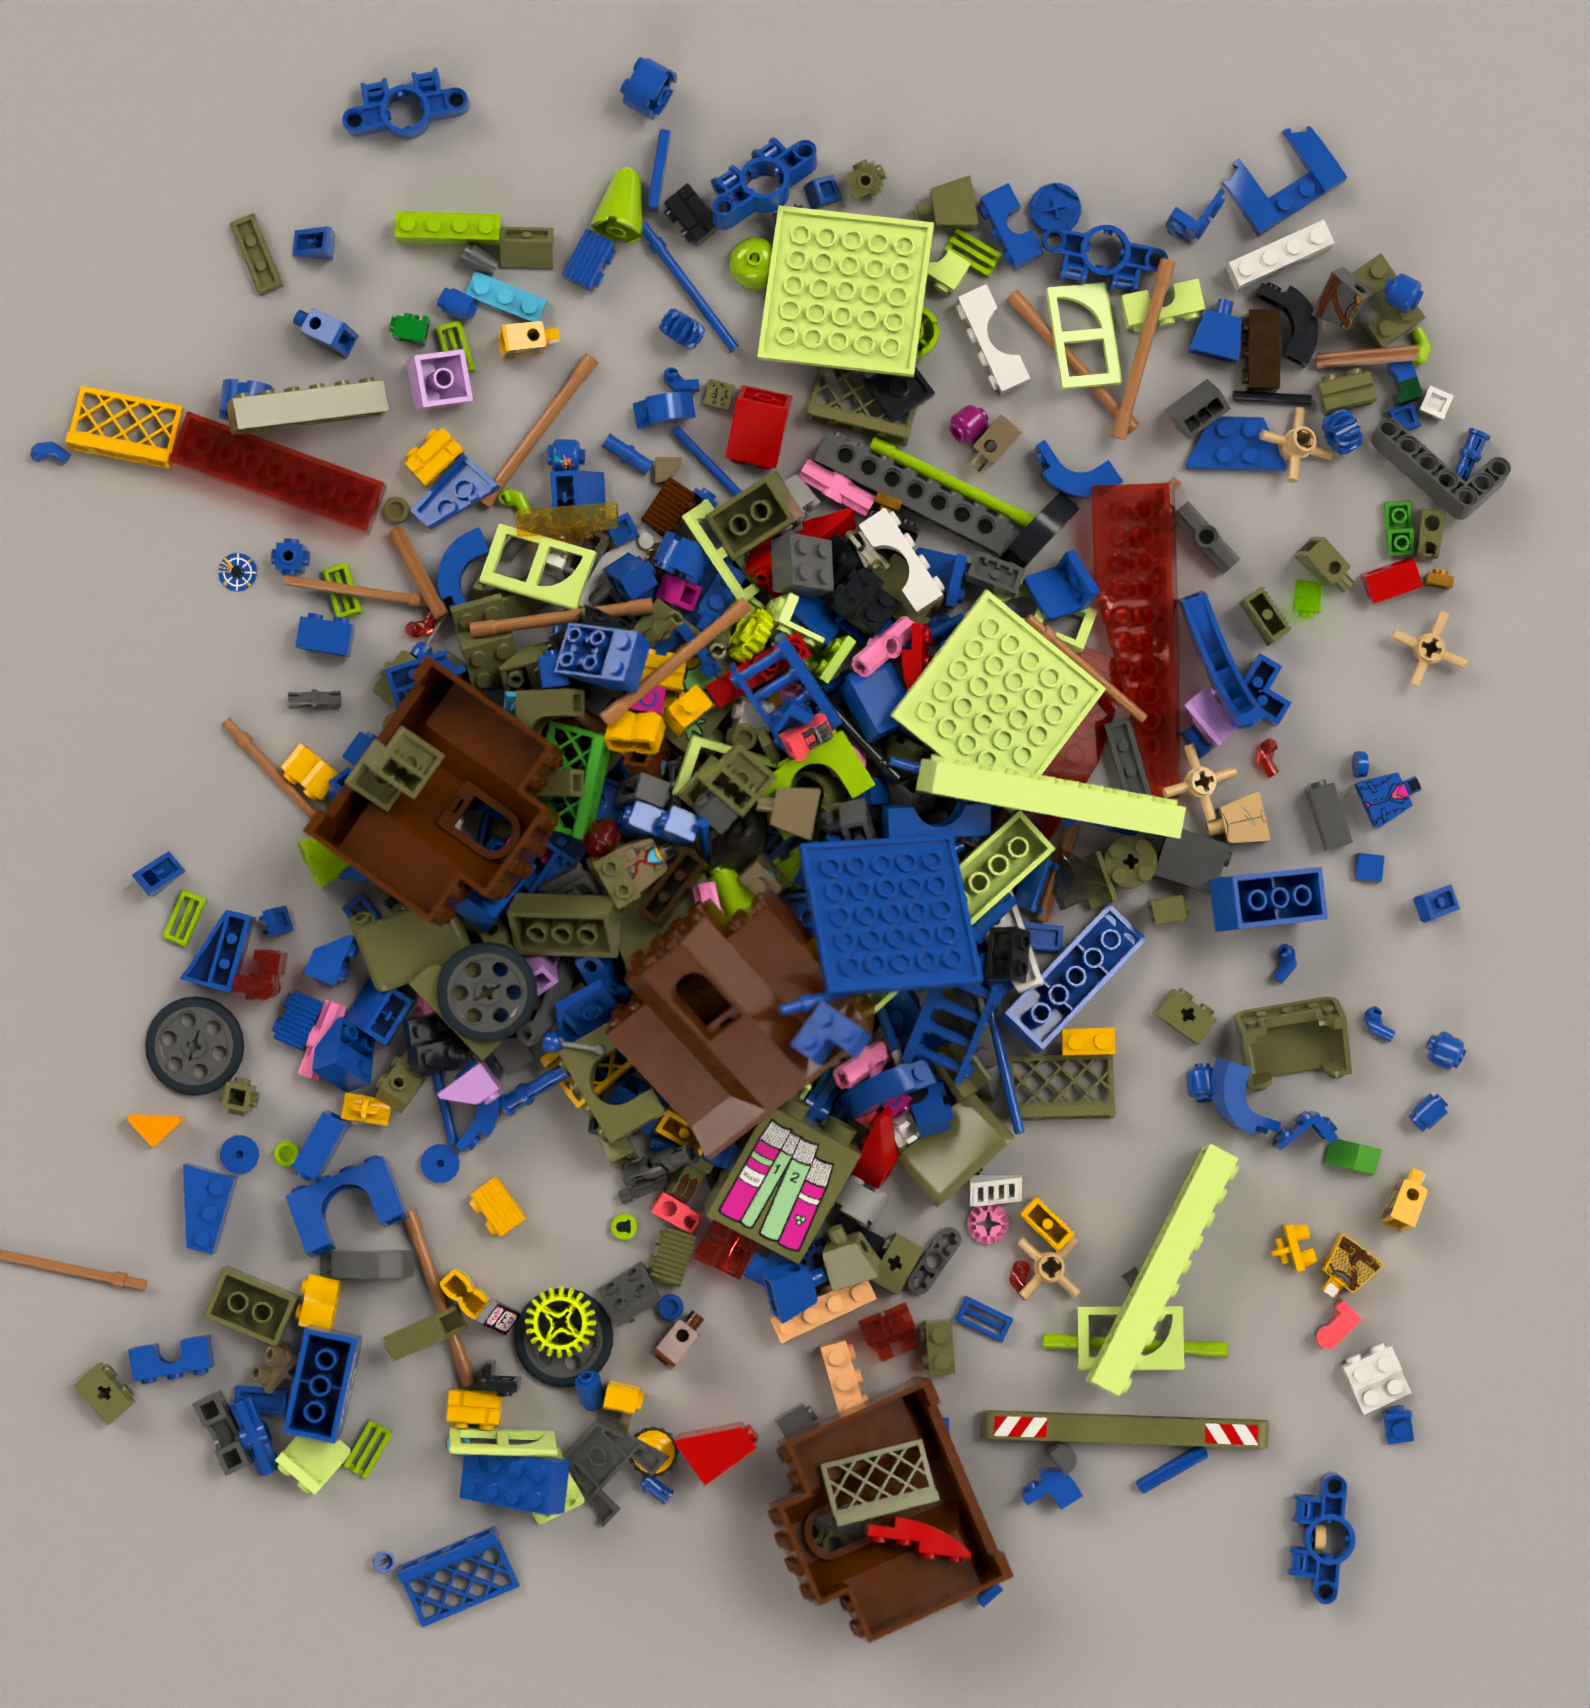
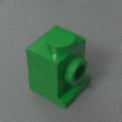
M404 313V316H392L389 331L393 332L392 336L395 340L426 346L431 320L428 316L424 315L422 320H419L418 315Z

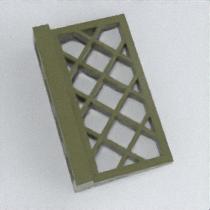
M836 369L840 377L836 379L835 383L826 384L825 377L819 376L818 372L806 421L873 438L876 436L885 441L907 446L916 408L907 413L909 417L907 425L897 423L896 421L891 423L889 420H885L887 417L885 413L879 417L870 416L866 408L877 402L872 399L863 405L856 393L866 387L861 385L853 389L847 379L853 374L861 375L863 379L866 378L862 371ZM821 380H822V382L824 383L825 386H823V387L820 388V384H821ZM844 381L850 392L838 398L831 387ZM825 390H828L834 399L833 402L827 405L816 403L818 394ZM853 396L859 407L853 411L845 410L841 402Z
M1113 1054L1007 1057L1013 1085L1014 1079L1019 1082L1014 1088L1015 1092L1022 1085L1033 1095L1026 1103H1018L1022 1121L1108 1119L1115 1117ZM1096 1060H1107V1071L1101 1078L1089 1068ZM1056 1061L1065 1062L1060 1066ZM1069 1061H1077L1084 1068L1075 1078L1063 1069ZM1083 1061H1090V1062L1088 1063V1065H1086ZM1024 1062L1032 1070L1021 1080L1014 1073L1013 1063ZM1030 1062H1038V1063H1037L1036 1066L1034 1067ZM1043 1062H1051L1057 1068L1049 1079L1037 1070ZM1086 1070L1097 1080L1089 1091L1077 1082ZM1060 1071L1071 1081L1062 1092L1050 1082ZM1033 1072L1045 1081L1036 1093L1025 1083ZM1107 1075H1108V1084H1106V1083L1103 1081V1079H1104ZM1100 1083L1108 1090L1109 1100L1098 1101L1090 1094ZM1073 1084L1085 1094L1079 1101H1071L1064 1095ZM1047 1085L1059 1094L1053 1102H1045L1038 1095ZM1088 1096L1092 1101H1084V1100H1085V1098ZM1062 1097L1066 1102L1057 1101ZM1034 1098H1036L1039 1102H1032V1101H1033Z
M922 1439L819 1465L833 1517L831 1519L834 1529L936 1503L940 1500L938 1491L935 1490ZM917 1446L920 1457L916 1465H913L902 1457L907 1448ZM902 1450L899 1456L893 1453L895 1451ZM883 1454H889L897 1459L890 1472L877 1465ZM877 1456L874 1462L868 1459ZM863 1460L871 1465L865 1478L851 1471L856 1461ZM899 1462L913 1469L906 1482L893 1474ZM851 1463L849 1468L843 1466L844 1464ZM920 1463H922L923 1470L918 1468ZM838 1467L846 1472L839 1485L829 1479L828 1468ZM874 1468L887 1475L881 1488L867 1481ZM916 1471L925 1476L928 1487L917 1489L909 1484ZM849 1474L862 1482L855 1495L842 1487ZM890 1478L904 1485L898 1495L892 1496L884 1491ZM865 1484L878 1491L872 1502L867 1503L858 1497ZM831 1485L837 1488L834 1494ZM906 1488L912 1490L911 1492L904 1493ZM839 1491L853 1498L848 1508L837 1510L835 1498ZM881 1494H883L884 1496L887 1497V1498L879 1499V1497H880ZM855 1501L861 1503L860 1505L853 1506Z

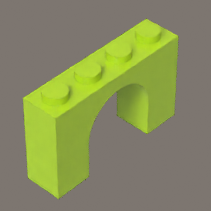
M834 729L833 737L828 742L819 744L816 748L806 753L807 757L802 761L797 762L795 759L792 761L788 757L778 763L777 767L779 769L773 772L777 778L761 796L775 798L777 788H791L792 780L797 772L811 764H823L836 771L853 799L876 784L844 732L840 731L837 733L836 729ZM777 827L784 840L795 835Z

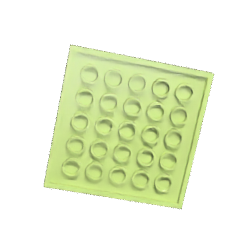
M778 205L757 355L758 360L914 377L934 223Z
M984 590L890 716L937 755L955 759L954 764H956L957 759L980 763V768L981 764L1005 768V772L1006 769L1028 772L1030 775L1031 773L1042 775L1106 688L988 590ZM1001 806L1012 814L1016 810V808Z

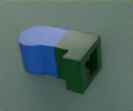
M1412 361L1387 364V372L1389 376L1394 378L1398 391L1392 397L1395 407L1423 397Z

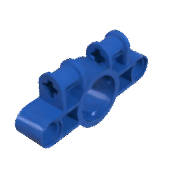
M433 68L431 72L421 74L412 72L414 86L398 85L389 90L386 78H382L381 82L371 84L360 83L364 105L346 110L342 116V122L346 131L354 137L389 131L401 139H414L425 133L431 122L465 115L470 108V102L466 92L461 88L453 87L442 90L438 69ZM409 96L418 98L421 101L422 120L416 126L413 124L405 128L394 126L390 122L392 120L391 111L389 110L390 105L397 98L407 99ZM455 97H462L464 102L459 107H453L450 105L451 100ZM354 117L362 119L358 127H350L349 121Z
M772 137L767 145L751 152L753 159L747 162L741 171L736 166L731 165L726 173L718 178H712L711 185L718 195L712 202V216L715 227L720 230H728L754 212L770 213L778 210V205L784 206L790 195V187L816 169V145L810 140H800L786 149L779 140ZM759 176L775 177L779 184L782 183L780 188L777 187L772 193L768 194L756 193L754 189H749L747 185L752 180L759 178Z
M1112 225L1096 226L1089 229L1086 233L1051 228L1046 230L1041 236V245L1046 251L1063 254L1058 280L1070 279L1079 281L1081 285H1084L1088 271L1097 275L1111 274L1109 290L1112 291L1116 288L1130 291L1131 293L1137 292L1141 270L1157 272L1158 267L1155 268L1150 265V255L1155 252L1161 258L1168 259L1167 253L1160 248L1129 242L1126 234L1121 229ZM1098 231H1103V234L1110 236L1114 233L1122 244L1118 254L1120 261L1108 270H1106L1107 266H1094L1086 254L1090 250L1089 238ZM1050 233H1056L1060 238V243L1055 248L1050 247L1047 243V237ZM1068 269L1077 270L1079 273L1068 271ZM1119 279L1128 280L1130 283L1119 281Z
M1327 1472L1321 1477L1319 1496L1294 1494L1296 1510L1292 1521L1305 1524L1302 1531L1304 1547L1289 1548V1552L1292 1555L1291 1567L1288 1569L1287 1574L1311 1578V1593L1322 1604H1330L1337 1598L1340 1563L1352 1554L1356 1542L1355 1532L1351 1524L1344 1518L1347 1483L1336 1472ZM1331 1479H1338L1340 1482L1339 1488L1336 1491H1328V1482ZM1324 1520L1326 1523H1335V1520L1339 1521L1346 1529V1534L1343 1537V1544L1345 1546L1334 1555L1327 1552H1321V1555L1317 1554L1311 1546V1542H1314L1313 1529ZM1321 1585H1330L1331 1590L1327 1596L1321 1597L1318 1595V1589Z

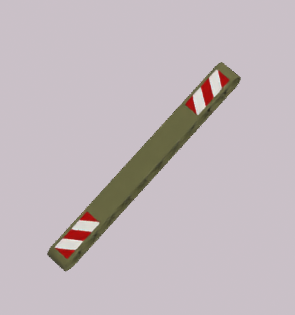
M983 1410L981 1437L1004 1440L1268 1448L1269 1421L1259 1419Z

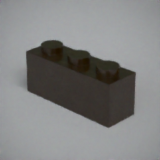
M1249 309L1246 317H1242L1241 330L1246 332V343H1242L1241 356L1246 358V369H1242L1241 383L1246 384V391L1277 392L1280 388V310Z
M685 846L637 911L659 929H662L693 889L692 887L696 885L709 868L708 863Z

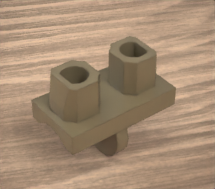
M282 1341L278 1347L269 1346L264 1355L266 1364H255L251 1370L253 1380L262 1384L266 1393L272 1394L285 1378L294 1379L297 1358L290 1351L291 1345L287 1341Z

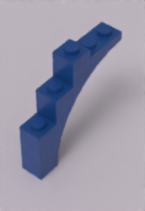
M1201 590L1177 599L1197 657L1203 661L1212 689L1218 694L1228 724L1233 728L1237 726V729L1257 725L1260 723L1259 719L1265 717L1263 708L1251 694L1233 660L1207 593Z

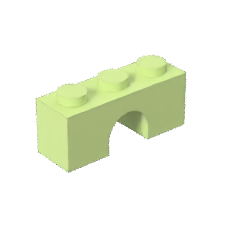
M948 250L942 260L929 262L927 278L935 283L933 286L940 292L954 294L970 269L971 263Z
M1199 278L1173 284L1171 287L1173 300L1169 306L1162 307L1158 319L1160 327L1174 324V320L1184 318L1185 321L1198 319L1205 310ZM1148 290L1121 296L1120 303L1127 330L1133 329L1134 332L1142 331L1150 303Z

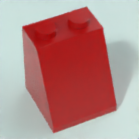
M742 385L736 400L725 458L731 459L730 461L736 464H746V462L756 464L757 468L763 470L776 469L793 396Z
M743 1421L680 1433L675 1437L674 1443L702 1483L707 1485L756 1450L758 1435L750 1424L745 1426Z

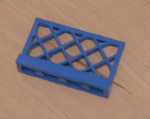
M496 1526L487 1528L399 1565L397 1570L399 1580L405 1587L422 1627L513 1590L520 1585L499 1539ZM494 1547H497L500 1554L497 1564L483 1559L485 1552ZM470 1559L477 1562L472 1574L458 1569L461 1561ZM501 1561H503L505 1567L500 1566ZM480 1564L494 1568L490 1581L476 1576ZM445 1569L453 1572L448 1584L434 1579L437 1571ZM499 1570L507 1573L511 1582L501 1586L494 1583L493 1580ZM456 1574L470 1579L465 1591L451 1586ZM418 1579L428 1582L424 1595L413 1591L410 1582ZM473 1580L487 1585L484 1594L477 1596L469 1593ZM432 1584L446 1589L441 1601L427 1596ZM449 1591L463 1596L460 1604L452 1606L444 1603ZM417 1598L422 1599L420 1604L418 1603ZM425 1601L439 1606L436 1614L425 1618L421 1610Z

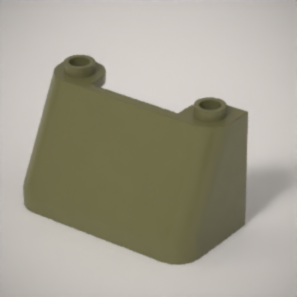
M410 908L380 920H376L374 914L369 912H360L348 918L376 990L380 992L390 991L410 983V980L429 963L438 962L445 965L450 957L460 949L472 945L470 935L460 914L457 912L451 922L447 925L444 924L443 927L429 923Z
M1320 997L1243 1010L1235 1015L1242 1063L1244 1066L1251 1068L1246 1083L1248 1091H1263L1272 1084V1077L1316 1069H1323V1072L1331 1078H1341L1344 1075L1352 1074L1347 1018L1338 999L1334 997Z
M975 1093L960 1102L957 1101L955 1096L952 1098L955 1103L951 1107L954 1119L949 1120L950 1130L924 1138L919 1136L911 1144H905L901 1148L896 1149V1163L936 1207L943 1204L1015 1137Z

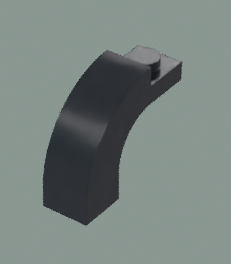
M1261 283L1254 297L1280 309L1287 316L1291 325V338L1282 357L1305 368L1313 356L1318 341L1317 317L1311 315L1314 310L1307 298L1291 285H1289L1284 294L1280 292L1281 288L1273 283Z
M1061 491L1025 527L998 559L1015 563L1025 569L1080 508Z

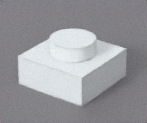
M1429 386L1418 411L1442 421L1453 399V395Z

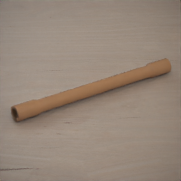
M1160 259L1145 321L1121 406L1116 415L1111 433L1112 437L1126 440L1137 393L1167 287L1170 285L1176 264L1172 260Z
M1016 290L1006 301L1055 352L1052 329L1038 315L1027 299ZM1064 344L1067 366L1076 376L1093 375L1069 347ZM1104 386L1087 387L1115 419L1121 406L1120 403ZM1133 416L1128 435L1140 425Z
M587 353L573 370L571 377L493 479L501 488L480 500L485 506L490 508L498 498L499 492L503 491L504 486L579 386L586 381L599 362Z
M743 597L735 602L722 616L642 680L637 693H626L622 698L616 700L602 711L599 716L608 727L611 726L630 707L730 625L735 624L752 610L750 604Z
M652 598L593 607L614 617L654 613ZM581 609L501 620L491 619L470 622V633L472 638L503 632L569 624L573 622Z
M415 1208L407 1211L409 1218L403 1221L408 1235L413 1242L438 1313L450 1307L445 1293L440 1287V1279ZM459 1333L447 1338L462 1387L476 1383L475 1373L466 1355Z

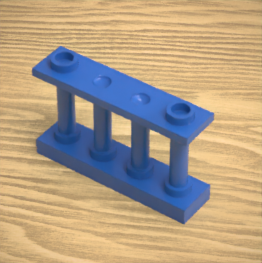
M782 631L774 636L777 646L774 647L775 650L741 672L734 663L729 665L732 672L729 678L737 690L739 688L743 689L775 736L772 738V741L778 751L784 750L787 756L790 757L779 736L781 732L776 731L772 725V720L780 707L768 714L761 701L795 680L797 682L801 680L805 688L794 699L803 704L808 701L810 703L815 701L819 707L816 710V714H825L833 729L842 724L838 712ZM781 659L783 661L787 659L791 665L788 668L789 671L754 693L747 680Z
M996 983L992 991L980 985L957 987L988 1000L982 1015L946 1000L945 996L942 995L944 988L929 989L901 1060L911 1064L916 1058L921 1059L922 1057L957 1072L958 1075L954 1083L960 1085L964 1079L969 1080L974 1069V1065L971 1062L994 1006L999 1007L1004 995L1000 991L1002 988L1000 983ZM942 1009L977 1024L978 1026L973 1038L970 1039L935 1024L936 1021L932 1019L935 1011ZM932 1033L967 1048L963 1063L927 1049L926 1045L922 1044L926 1034L930 1035Z

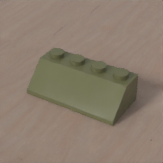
M515 894L507 910V916L515 950L519 954L617 958L621 915L611 896Z

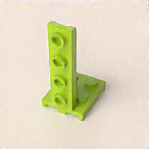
M752 596L747 600L752 610L742 618L748 619L751 612L755 613L757 609L765 610L766 606ZM736 597L732 600L729 607L738 601ZM770 635L766 642L771 645L775 638ZM849 635L832 640L828 646L824 645L822 648L817 646L808 649L811 656L803 661L820 686L830 682L857 642Z

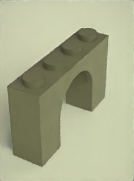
M584 690L516 691L514 702L516 718L541 735L544 727L554 719L584 717ZM552 770L547 777V786L541 793L537 792L535 794L537 798L584 797V770Z
M607 1022L573 1042L591 1046L602 1044L606 1049L604 1054L598 1055L595 1051L565 1047L558 1051L561 1056L558 1062L565 1074L570 1072L574 1079L571 1085L578 1096L583 1095L587 1102L584 1108L591 1119L596 1118L600 1127L597 1128V1131L604 1142L608 1140L610 1144L614 1145L668 1112L653 1088L621 1105L606 1104L598 1097L593 1085L595 1070L605 1058L619 1051L606 1037L609 1026Z

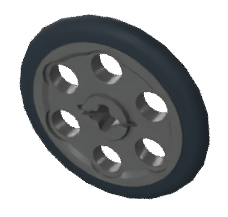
M492 942L469 945L451 956L442 968L436 991L439 1009L450 1027L464 1037L483 1042L502 1040L520 1030L530 1019L534 1011L538 993L535 975L524 957L508 946ZM476 962L481 966V972L478 976L472 977L466 973V966L469 963ZM497 962H504L508 966V971L503 976H497L492 971L493 965ZM513 984L518 985L522 991L521 995L516 999H511L506 995V989ZM458 985H463L468 989L467 997L461 1000L456 999L452 993L453 989ZM485 985L487 988H494L492 997L489 999L487 996H480L483 992L482 987ZM501 1007L508 1011V1017L505 1021L498 1022L493 1018V1012L496 1008ZM471 1008L479 1009L482 1013L481 1019L477 1022L469 1021L466 1017L467 1011Z
M184 997L169 1003L152 1020L145 1042L146 1058L154 1075L169 1089L180 1094L192 1096L208 1094L219 1090L237 1073L244 1053L243 1032L232 1012L221 1003L205 997ZM186 1013H192L196 1018V1023L191 1028H186L182 1024V1017ZM212 1020L218 1021L221 1025V1031L214 1036L207 1031V1024ZM167 1031H172L177 1036V1041L173 1046H167L163 1042V1035ZM195 1038H197L198 1044L201 1045V1050H196L192 1055V1048L188 1046V1043L194 1042ZM217 1046H223L227 1051V1056L222 1061H218L213 1057V1050ZM174 1056L181 1058L183 1062L181 1070L177 1072L172 1071L169 1067V1060ZM198 1064H204L208 1069V1074L203 1079H199L194 1075V1068Z
M559 1288L554 1289L555 1294H559ZM564 1288V1294L568 1295L570 1288ZM549 1290L545 1291L546 1296L550 1297ZM574 1290L572 1296L576 1298L582 1291ZM582 1292L584 1296L580 1302L583 1304L585 1301L590 1300L591 1304L585 1309L586 1311L595 1310V1314L588 1316V1320H596V1325L588 1326V1328L595 1331L593 1336L597 1339V1345L593 1349H586L580 1341L581 1352L576 1351L572 1347L573 1355L579 1357L581 1362L579 1368L571 1370L566 1366L565 1361L568 1357L566 1349L563 1350L561 1358L557 1357V1350H553L555 1357L553 1364L546 1366L540 1362V1354L548 1351L549 1347L545 1346L542 1351H539L538 1347L542 1342L537 1341L532 1344L530 1342L532 1339L530 1334L526 1333V1330L532 1328L533 1324H526L525 1319L534 1317L527 1313V1309H537L531 1303L532 1300L524 1307L517 1319L514 1329V1345L517 1357L523 1368L533 1378L543 1384L553 1387L575 1386V1378L584 1371L599 1373L610 1357L613 1347L611 1321L605 1309L598 1301L585 1292ZM539 1295L533 1298L537 1299L539 1302H542V1299ZM559 1300L553 1301L546 1306H558L561 1311H564L570 1303ZM569 1311L556 1320L555 1330L561 1326L567 1327L568 1323H565ZM541 1312L539 1324L544 1329L546 1335L551 1328V1323L545 1317L546 1315ZM572 1313L571 1322L581 1332L582 1325H578L573 1321ZM556 1334L551 1341L558 1343L559 1336ZM572 1335L568 1336L570 1341L575 1339Z

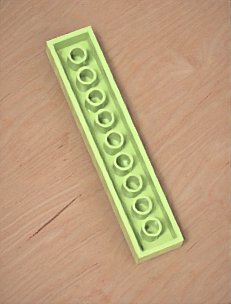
M931 755V760H921L916 790L1181 838L1186 807L1177 806L1178 800L1032 773L1030 775L1028 772L1006 769L1005 772V768L981 764L980 768V763L957 759L956 764H954L955 759Z
M1021 810L1013 812L991 832V835H988L959 862L972 925L1055 850L1053 845ZM899 991L867 993L876 1004L875 1013Z
M1212 1144L1201 1148L1085 1379L1087 1383L1112 1396H1120V1394L1128 1391L1132 1383V1379L1129 1376L1132 1370H1137L1144 1359V1355L1141 1352L1144 1346H1150L1156 1335V1331L1153 1328L1156 1322H1162L1168 1311L1165 1305L1170 1297L1174 1298L1180 1286L1177 1281L1180 1275H1185L1192 1262L1189 1257L1194 1250L1197 1251L1204 1238L1201 1236V1233L1205 1227L1211 1225L1215 1217V1213L1212 1211L1217 1203L1221 1204L1227 1193V1189L1224 1187L1229 1179L1233 1180L1239 1169V1166L1236 1165L1239 1158Z

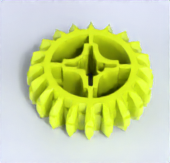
M564 1286L559 1287V1294H555L554 1288L550 1287V1297H547L543 1291L540 1292L539 1296L542 1302H539L537 1299H533L531 1302L537 1309H527V1313L534 1317L525 1319L526 1324H533V1327L527 1329L526 1333L532 1334L535 1332L536 1334L530 1342L534 1344L540 1340L542 1343L538 1347L539 1351H542L545 1346L549 1347L547 1356H551L553 1350L556 1349L558 1358L562 1357L563 1350L565 1349L568 1357H571L573 1355L572 1347L576 1351L581 1352L582 1347L579 1342L581 1341L585 1345L590 1343L585 1334L593 1336L595 1331L589 1329L588 1326H594L597 1322L596 1320H588V1316L595 1314V1310L586 1311L585 1309L591 1304L590 1300L582 1304L580 1300L584 1294L581 1292L574 1298L572 1295L575 1289L570 1288L568 1295L564 1294ZM559 1300L570 1303L561 1312L546 1306L553 1301ZM576 1308L582 1317L581 1332L571 1322V1315ZM569 1311L565 1323H568L567 1327L561 1326L553 1333L552 1330L557 1322L554 1321L555 1316L561 1318ZM541 1312L546 1315L545 1317L551 1323V1328L546 1335L542 1333L539 1324ZM560 1332H565L575 1338L567 1343L551 1341Z

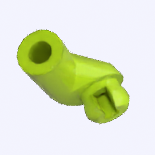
M1419 327L1410 332L1415 344L1419 347V359L1412 361L1414 366L1424 364L1431 350V344L1423 328Z
M506 488L499 492L498 500L500 503L517 507L522 519H526L534 514L525 493L511 488Z

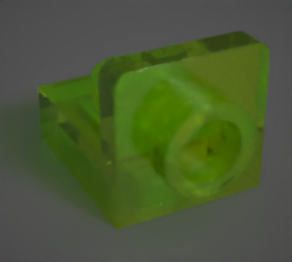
M1296 580L1292 612H1299L1298 616L1304 618H1314V614L1321 613L1322 607L1320 603L1323 582Z

